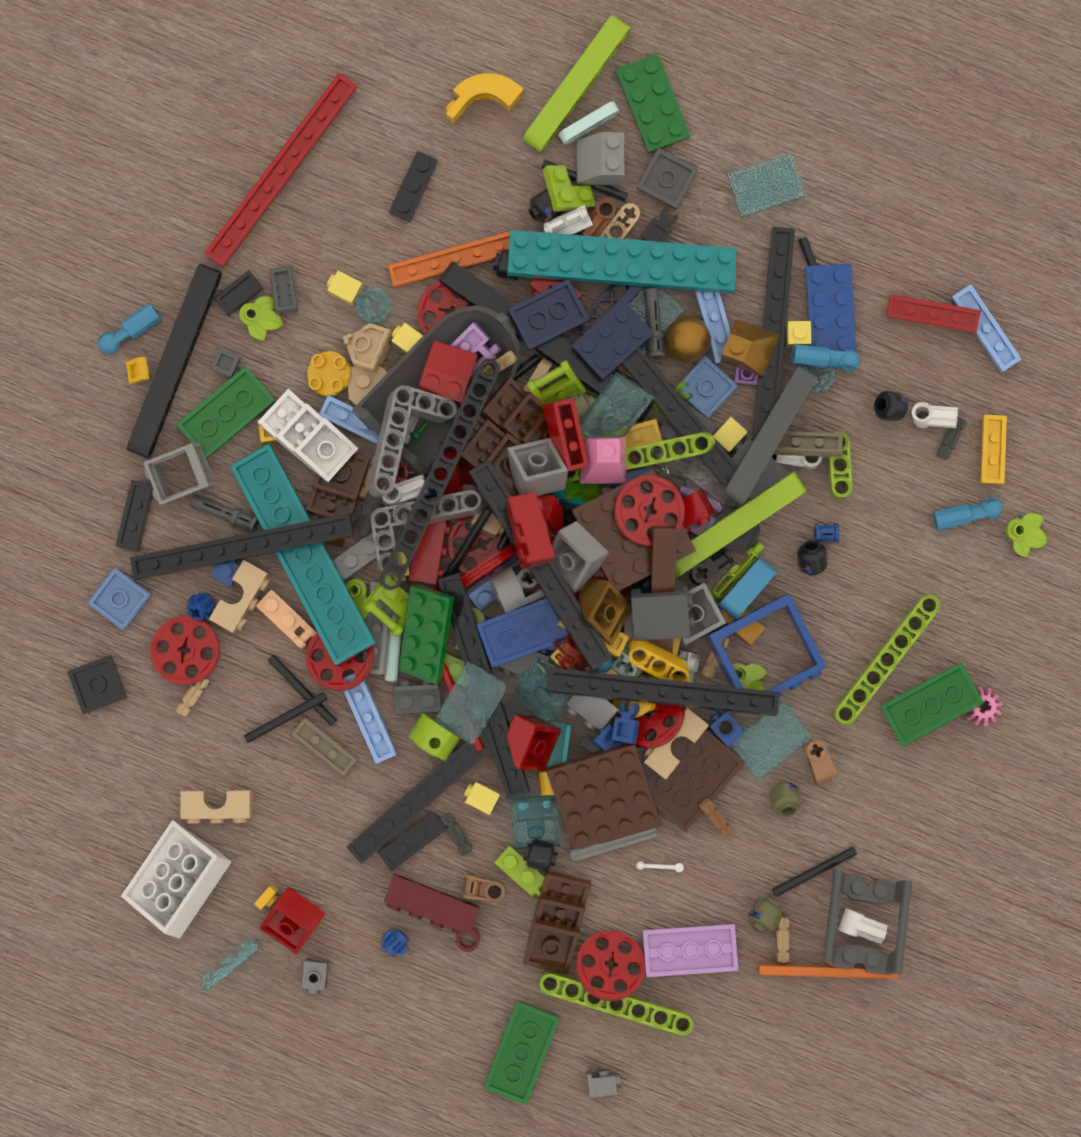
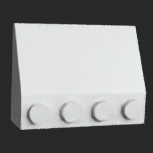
M172 820L121 897L164 934L181 938L232 861L185 827Z

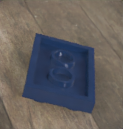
M569 279L507 310L528 351L590 320Z
M621 300L581 336L572 347L595 373L604 380L654 335V332L624 300Z

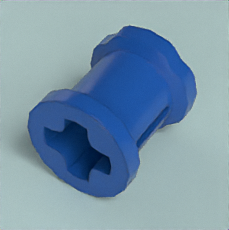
M815 523L814 540L817 542L834 541V543H839V524L820 525Z

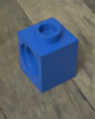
M718 711L709 719L712 723L708 727L726 747H729L745 733L727 711L723 713ZM722 721H728L731 725V730L727 734H722L719 731V725Z

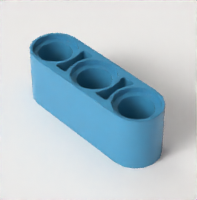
M759 557L718 605L736 620L775 576L777 571L763 558Z

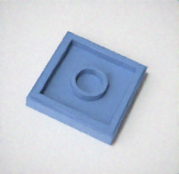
M704 356L674 390L700 414L709 419L735 391L738 385L710 359Z
M114 567L87 604L125 631L152 594L118 568Z

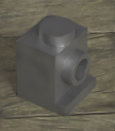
M311 958L304 960L301 988H305L306 993L320 994V990L324 991L326 989L329 961ZM316 974L318 976V981H311L310 975Z
M610 1069L597 1070L596 1074H591V1070H586L590 1098L617 1094V1087H621L619 1073L610 1072Z

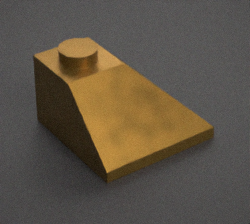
M737 319L722 352L721 362L763 377L779 334Z
M589 578L578 597L584 618L604 641L612 646L629 616L632 606L610 581Z

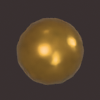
M684 316L677 318L669 325L665 332L664 342L672 358L679 362L692 363L699 361L707 354L711 346L712 337L702 320L696 317Z

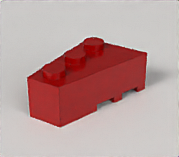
M536 492L509 497L506 500V507L521 570L549 564L555 555L548 535V526L542 515L543 505L541 498H537Z

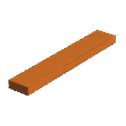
M510 231L387 265L393 287L397 288L440 276L451 261L464 269L494 261L497 253H501L503 249L509 250Z
M757 964V971L760 975L899 978V974L880 975L867 973L864 966H854L852 970L819 964Z

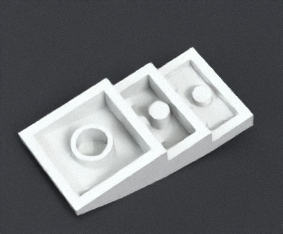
M289 389L257 422L274 439L327 482L359 449L325 417L322 418L307 403L302 402Z

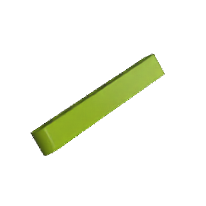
M614 15L610 16L531 124L522 140L541 153L545 150L626 39L631 30L629 25Z
M700 432L626 448V470L704 454L714 448L715 439L711 433ZM700 437L707 439L708 446L706 449L699 447L698 439ZM678 441L685 444L686 450L683 454L678 453L676 450V443ZM656 446L662 448V458H657L654 455V448ZM633 451L640 453L641 461L639 463L632 460ZM580 469L575 470L573 477L567 474L566 482L580 480Z
M796 473L788 474L743 504V506H740L692 538L691 542L696 551L676 561V577L681 576L805 493L807 490Z
M926 595L916 601L835 706L833 717L836 722L850 724L856 719L939 611L940 602L937 597ZM926 599L930 600L933 604L930 612L923 609V602ZM912 617L917 618L919 621V627L916 630L909 627V620ZM898 635L905 638V645L902 648L895 645V638ZM884 653L891 656V663L888 666H884L881 662V657ZM871 671L875 672L878 676L875 684H870L867 681V675ZM857 689H860L864 694L861 702H856L853 699V693ZM844 707L850 712L847 720H842L839 717V711Z
M546 971L540 977V988L545 994L678 1035H687L693 1029L691 1016L685 1011L632 995L622 999L623 1002L619 1008H612L610 1001L601 999L595 1002L588 999L589 993L583 988L577 978L554 971ZM546 978H554L557 982L553 988L545 987L543 982ZM591 983V986L595 989H600L603 987ZM569 984H575L579 989L576 994L569 995L565 990ZM637 1004L643 1005L644 1012L641 1015L633 1014V1006ZM658 1011H663L667 1014L666 1019L662 1022H657L654 1019V1015ZM686 1018L688 1020L687 1027L683 1029L676 1026L677 1020Z

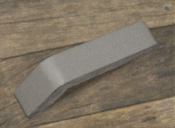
M404 385L399 386L389 394L368 482V490L372 496L383 497L392 491L410 415L436 423H445L457 413V406L454 401ZM397 393L404 396V403L398 400ZM419 400L425 402L426 409L419 406ZM440 406L447 410V416L441 413ZM392 415H396L399 418L400 424L393 422ZM387 437L394 439L395 446L388 444ZM382 458L389 461L390 468L383 466ZM377 480L384 483L385 490L378 488Z
M474 490L442 495L429 524L477 515L484 509V500ZM436 497L427 498L426 500L431 502L434 501ZM471 498L478 499V503L474 507L467 506ZM415 501L378 508L371 515L377 562L381 571H383L398 539L397 530H402L406 522L401 521V514L405 511H411ZM450 502H454V510L451 512H446V505ZM415 511V520L420 523L425 522L426 516H423V511ZM388 516L386 524H378L380 517ZM385 538H391L392 542L390 546L383 548V540ZM401 552L396 553L394 556L395 562L399 565H403ZM386 574L389 577H395L394 574Z

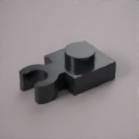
M665 207L660 213V220L654 217L640 237L645 241L664 242L672 232L667 226L673 224L677 220L678 215L675 214L672 219H667L665 213L669 208Z

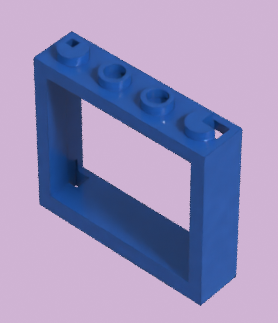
M790 594L782 595L705 635L730 687L744 688L720 640L784 606L814 665L767 689V691L779 692L780 697L782 696L781 691L787 688L793 690L801 686L802 680L807 677L810 680L822 674L821 670L826 668Z

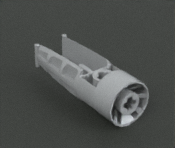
M520 562L488 575L505 614L545 596L542 590L528 597L524 596V593L536 591L538 584L528 568L522 569L518 575H515L514 571L521 569ZM525 577L532 579V584H528L527 581L525 582Z

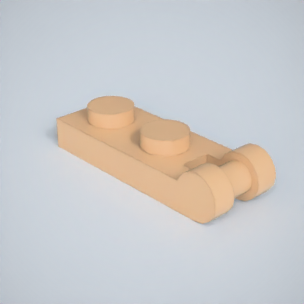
M272 589L256 605L300 649H303L310 637L317 633ZM301 626L305 631L298 636L295 631Z

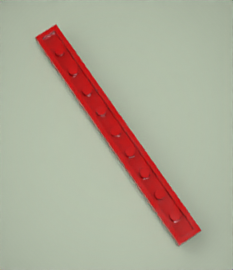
M340 73L336 75L206 249L204 254L224 268L356 91L357 86Z

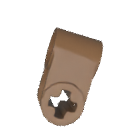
M816 739L806 741L803 745V753L816 785L837 777V769L826 745ZM812 745L820 748L817 750V755L810 753L813 750Z
M464 874L466 881L464 892L461 893L462 898L499 902L505 896L506 887L502 881L474 874ZM490 886H499L501 895L499 897L491 896L489 893Z

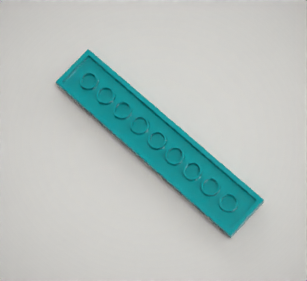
M510 230L507 276L554 280L569 279V281L730 294L735 292L736 248Z
M268 444L230 466L263 530L312 521L272 445ZM324 543L276 552L335 665L338 666L377 644Z

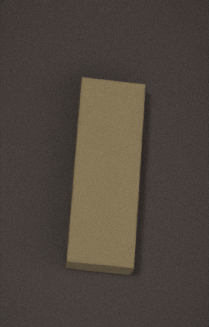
M786 431L773 455L842 457L843 433Z
M304 717L290 734L343 777L346 776L358 761L357 757L307 717Z

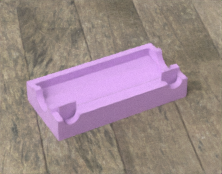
M735 924L642 931L646 977L739 971Z

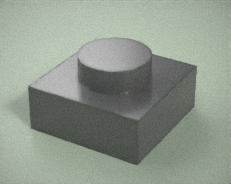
M219 348L210 369L232 378L241 357Z

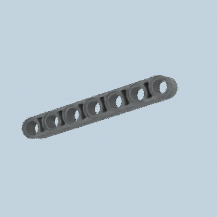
M798 365L723 492L725 496L743 506L819 377L818 375Z

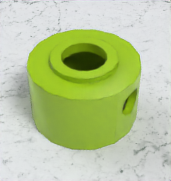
M425 713L421 715L408 735L419 748L433 757H438L444 761L447 760L461 738L455 732ZM431 738H435L433 742H429Z

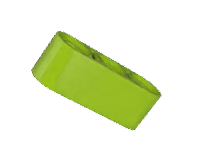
M843 433L842 457H827L829 492L835 499H843L852 491L850 442L845 433ZM835 460H841L844 463L843 471H837L834 468ZM841 482L845 485L846 491L844 494L836 492V483Z

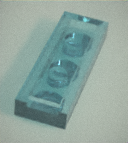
M257 938L252 942L250 939L246 940L238 947L240 952L237 955L229 954L220 962L223 965L220 969L215 971L212 968L203 976L205 981L200 984L205 992L208 991L262 946Z

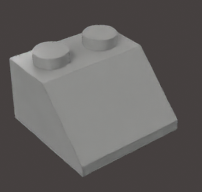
M600 132L577 140V185L622 186L624 178V133Z
M550 438L507 448L513 482L520 495L536 492V495L539 496L565 489L568 470Z
M577 521L560 530L552 543L555 555L552 561L568 587L574 593L601 567L609 553Z
M705 582L687 592L688 594L692 593L693 607H689V615H694L695 629H690V637L682 638L686 645L728 624L708 584Z
M569 695L565 700L567 704L565 709L575 717L578 714L584 717L586 720L583 723L593 731L596 728L601 731L618 711L615 706L604 698Z

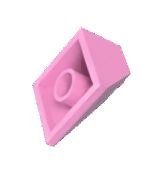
M583 437L589 466L580 468L581 484L626 483V437Z

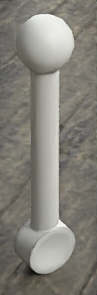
M643 861L636 863L638 870L655 868L674 869L677 872H682L684 869L681 863H676L675 865L647 864Z

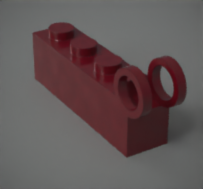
M396 873L394 874L384 902L388 903L387 907L396 911H400L401 908L410 911L409 916L420 920L422 917L431 920L430 924L443 928L444 925L452 928L451 932L457 934L456 944L464 952H471L477 948L480 935L473 925L480 906ZM469 932L475 936L476 941L473 945L466 946L461 942L460 936L463 933Z

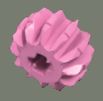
M978 687L977 690L983 701L986 702L984 705H987V709L980 712L981 708L977 707L970 711L966 718L967 720L974 718V725H978L981 721L983 726H988V719L993 723L997 721L993 714L1001 715L1002 712L996 710V707L1003 704L1002 702H995L999 695L997 693L991 695L992 689L987 688L984 692L982 687Z

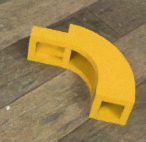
M484 73L471 76L453 89L454 97L457 100L453 99L446 107V118L452 124H455L468 106L480 99L494 100L510 112L524 95V89L513 80L498 74Z

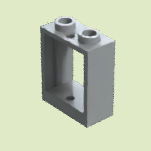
M200 442L188 444L143 462L145 465V476L151 481L153 496L160 505L171 503L216 485ZM187 453L198 485L170 496L159 464Z

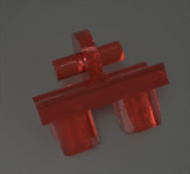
M569 634L563 639L557 638L552 643L561 652L555 656L559 661L556 668L591 671L582 654H578L574 650L577 646Z

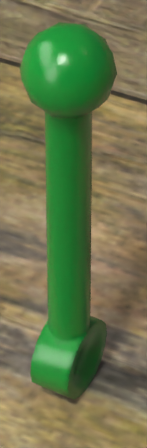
M425 420L418 431L412 433L414 440L420 439V434L430 423V420Z

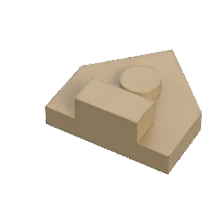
M370 323L363 326V329L353 334L349 333L342 338L354 366L375 373L378 365L383 366L391 347L388 342L393 332L391 329Z
M378 365L375 373L355 366L350 367L351 377L348 383L349 400L357 405L388 372L380 365Z

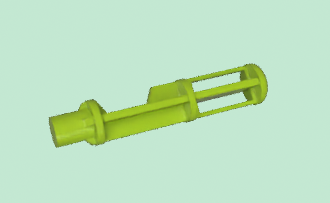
M757 542L752 548H748V555L739 565L734 564L717 585L711 589L716 599H722L754 561L759 558V553L764 549L760 542ZM728 575L727 579L718 587L717 590H715V588H716V587L724 580V578ZM732 581H734V582L730 585V587H729L722 595H720V594L726 589V587H727Z

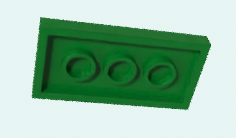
M658 53L615 69L648 154L657 151L658 148L663 149L690 138V133Z
M245 366L176 425L191 443L200 442L207 460L276 401Z
M418 584L410 586L398 671L436 685L442 682L454 602L453 596Z
M961 662L880 707L902 747H905L985 703Z
M517 1000L486 1079L484 1089L527 1105L560 1017Z

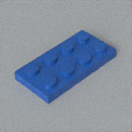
M852 265L806 266L808 321H811L810 346L826 347L829 350L838 351L849 349L856 351Z
M547 598L476 624L492 668L572 639L567 630L557 625L560 619Z

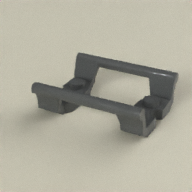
M834 869L823 962L828 963L832 967L852 970L856 964L864 966L865 972L880 975L902 974L912 881L890 882L876 880L874 885H868L865 883L864 877L846 875L843 870ZM840 893L847 895L854 901L872 904H884L887 901L900 903L896 947L893 952L887 956L882 955L879 950L854 945H846L842 948L836 946L835 935Z

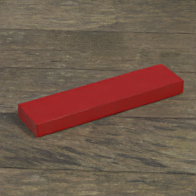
M890 294L886 317L977 333L981 310Z

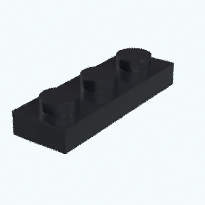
M419 151L416 152L389 210L390 214L409 223L411 222L436 168L437 159Z

